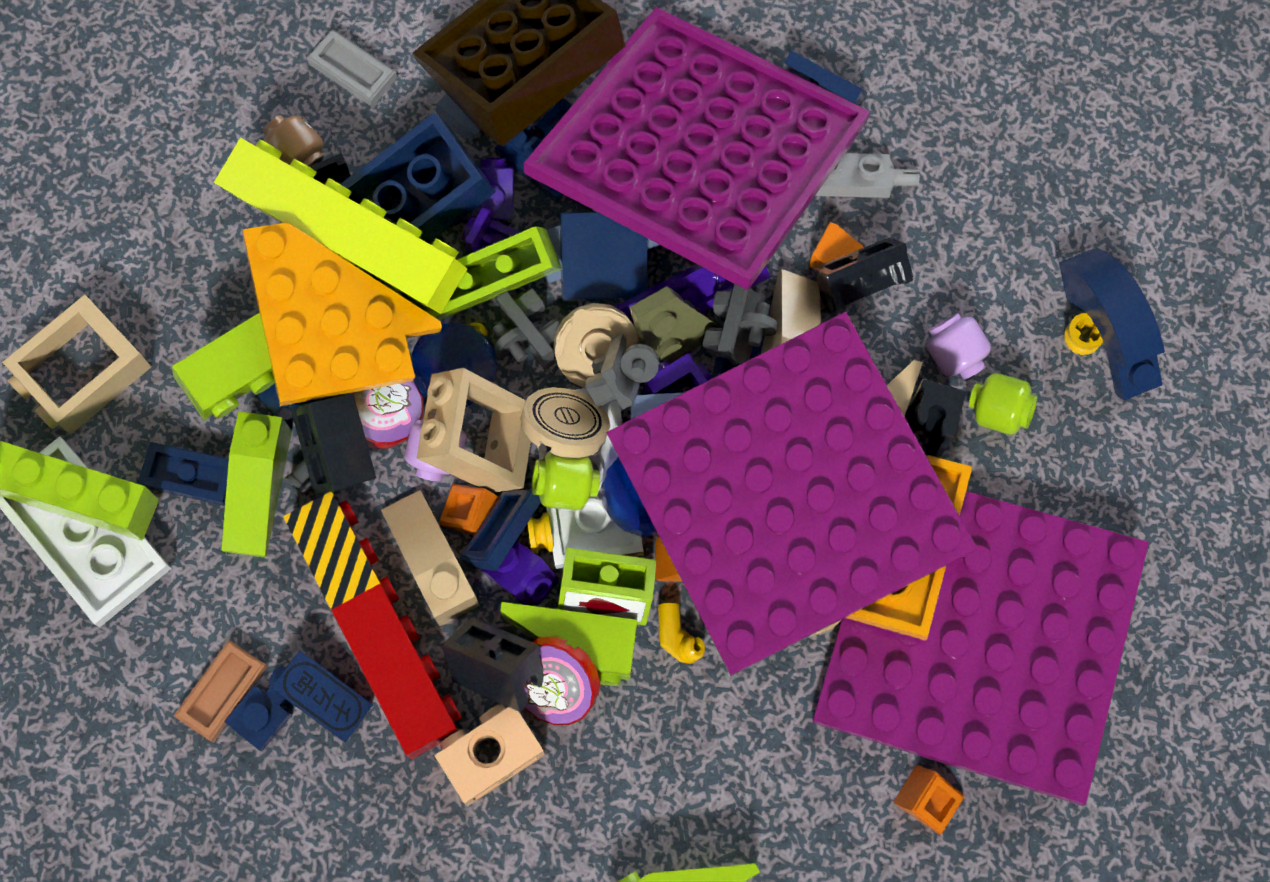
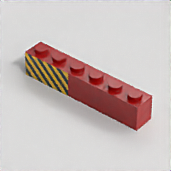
M328 492L283 516L405 755L412 760L459 731L455 722L461 719L462 716L450 694L441 697L434 681L440 679L441 676L429 654L420 657L413 642L420 639L408 614L402 618L397 614L392 603L398 601L399 597L388 576L379 579L372 565L378 562L379 559L368 538L366 537L359 541L352 527L358 524L359 521L348 500L339 503L332 492Z

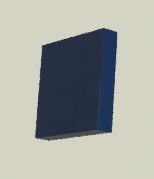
M599 212L559 213L562 267L561 298L563 300L631 298L648 289L646 237Z

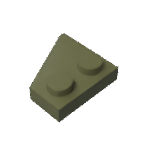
M668 286L629 307L640 344L653 348L658 354L660 363L664 361L672 363L681 355L703 344L706 330L709 328H722L714 317L703 314L696 305L689 300H683L677 292Z

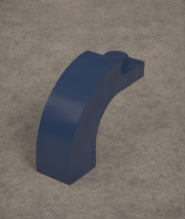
M1094 248L1059 262L1067 301L1078 306L1089 315L1103 339L1116 396L1125 401L1162 386L1157 355L1164 353L1165 350L1160 330L1145 295L1129 271L1115 257L1099 248Z

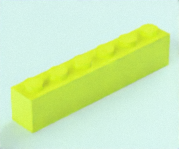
M242 138L238 140L215 179V184L279 222L290 223L345 260L439 314L443 312L468 269L455 259L459 253L457 250L438 239H435L433 244L430 245L420 239L422 234L420 229L399 218L396 225L384 219L387 213L386 210L365 198L359 205L349 199L351 194L349 189L328 178L325 185L313 179L317 172L302 162L293 159L291 164L288 165L279 159L282 152L259 139L255 146Z

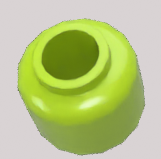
M993 373L986 378L983 385L975 384L970 396L969 408L975 409V420L979 426L1007 435H1014L1021 427L1027 429L1030 426L1038 397L1032 394L1031 386L1027 381Z
M549 451L543 460H536L532 478L533 495H539L543 506L567 510H582L589 501V497H596L598 495L600 472L599 470H593L589 456L580 458L560 457Z

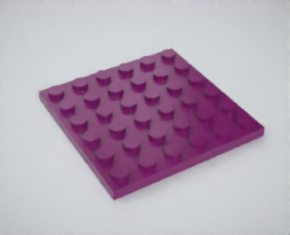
M655 7L625 43L626 47L610 60L524 162V174L732 283L749 290L864 128L870 111Z
M846 312L606 432L730 676L977 550L974 541Z
M966 491L960 518L974 541L977 550L946 566L927 640L843 618L813 723L1070 803L1085 806L1149 542Z

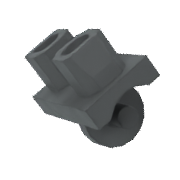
M734 284L733 289L716 291L713 301L714 313L719 318H725L723 328H709L706 330L703 347L713 356L726 358L734 367L749 361L752 347L760 346L762 336H773L777 332L778 322L768 316L770 305L764 303L765 298L761 294L754 292L751 288L746 290Z
M530 288L512 298L506 291L496 298L501 306L499 313L512 330L509 331L503 322L493 328L494 333L499 338L493 346L494 353L499 358L512 354L516 361L520 363L528 357V354L522 348L524 344L544 370L555 364L553 344L555 332L560 323L554 318L539 330L531 323V320L545 311V305L536 292Z
M624 334L611 339L607 353L593 360L592 368L595 375L587 378L585 384L586 390L597 407L615 399L622 410L634 405L639 384L650 381L658 372L660 360L653 348L644 344H636L626 349L627 339Z

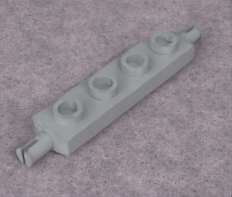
M845 153L815 196L889 198L894 186L918 187L919 169H894V165L890 160V154Z

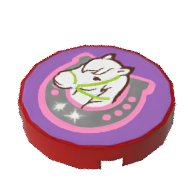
M414 380L353 392L367 445L370 448L389 449L402 444L409 438L413 423L421 420L424 414L423 397Z
M557 636L540 637L532 641V643L539 645L542 653L539 655L544 679L540 688L531 683L530 677L526 681L525 691L528 693V705L525 709L537 719L549 724L571 725L582 720L594 706L601 684L597 668L588 654L578 646L574 649L570 645L565 644L567 640Z

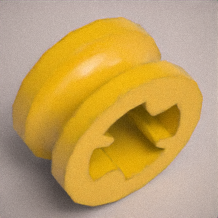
M1087 313L1075 316L1064 332V341L1067 347L1079 355L1094 353L1103 343L1096 325ZM1084 326L1092 330L1090 332L1091 338L1087 342L1079 339L1081 334L1079 330Z
M543 513L539 519L531 517L527 526L532 552L538 554V551L542 548L553 552L552 548L554 546L548 513Z

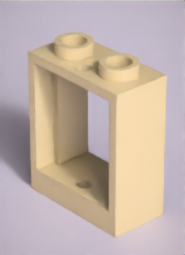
M83 295L2 362L13 374L7 380L25 400L32 395L38 401L40 406L34 411L52 430L60 425L70 435L151 368L144 357L86 295ZM89 324L119 358L59 407L29 373Z
M465 368L432 374L416 459L480 488L487 489L492 493L523 489L531 441L522 430L520 420L526 400ZM467 399L492 411L484 458L458 447Z

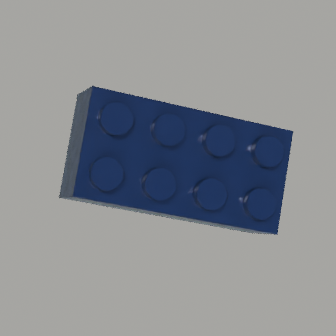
M436 112L432 113L341 183L342 186L351 191L349 199L359 205L364 198L387 211L384 219L395 225L399 218L407 221L422 231L420 239L427 243L433 241L496 193V190L451 127ZM361 269L362 271H364L365 273H367V274L370 275L371 277H373V278H375L376 280L380 281L379 278H377V277L373 276L372 274L366 272L365 270Z

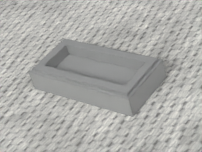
M333 29L307 57L309 65L371 107L377 103L398 78L396 71Z

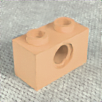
M499 704L484 713L479 718L482 724L468 734L461 729L447 737L440 743L443 750L434 755L463 803L467 806L545 756L544 750L521 714L509 707L505 709L503 704ZM487 739L496 740L501 746V752L497 760L489 764L479 762L476 757L478 745Z

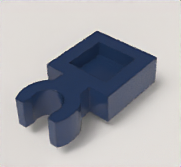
M279 666L271 674L269 680L270 688L285 670L284 666ZM254 686L224 722L259 751H263L292 715L283 708L287 700L270 688L264 693L257 686Z

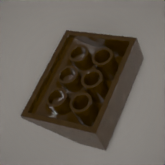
M478 0L413 51L412 54L414 59L480 130L503 147L624 49L626 44L617 11L602 0Z

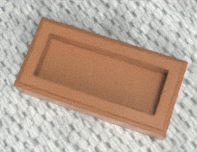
M228 640L177 710L174 717L214 743L227 725L224 721L255 686L268 666Z

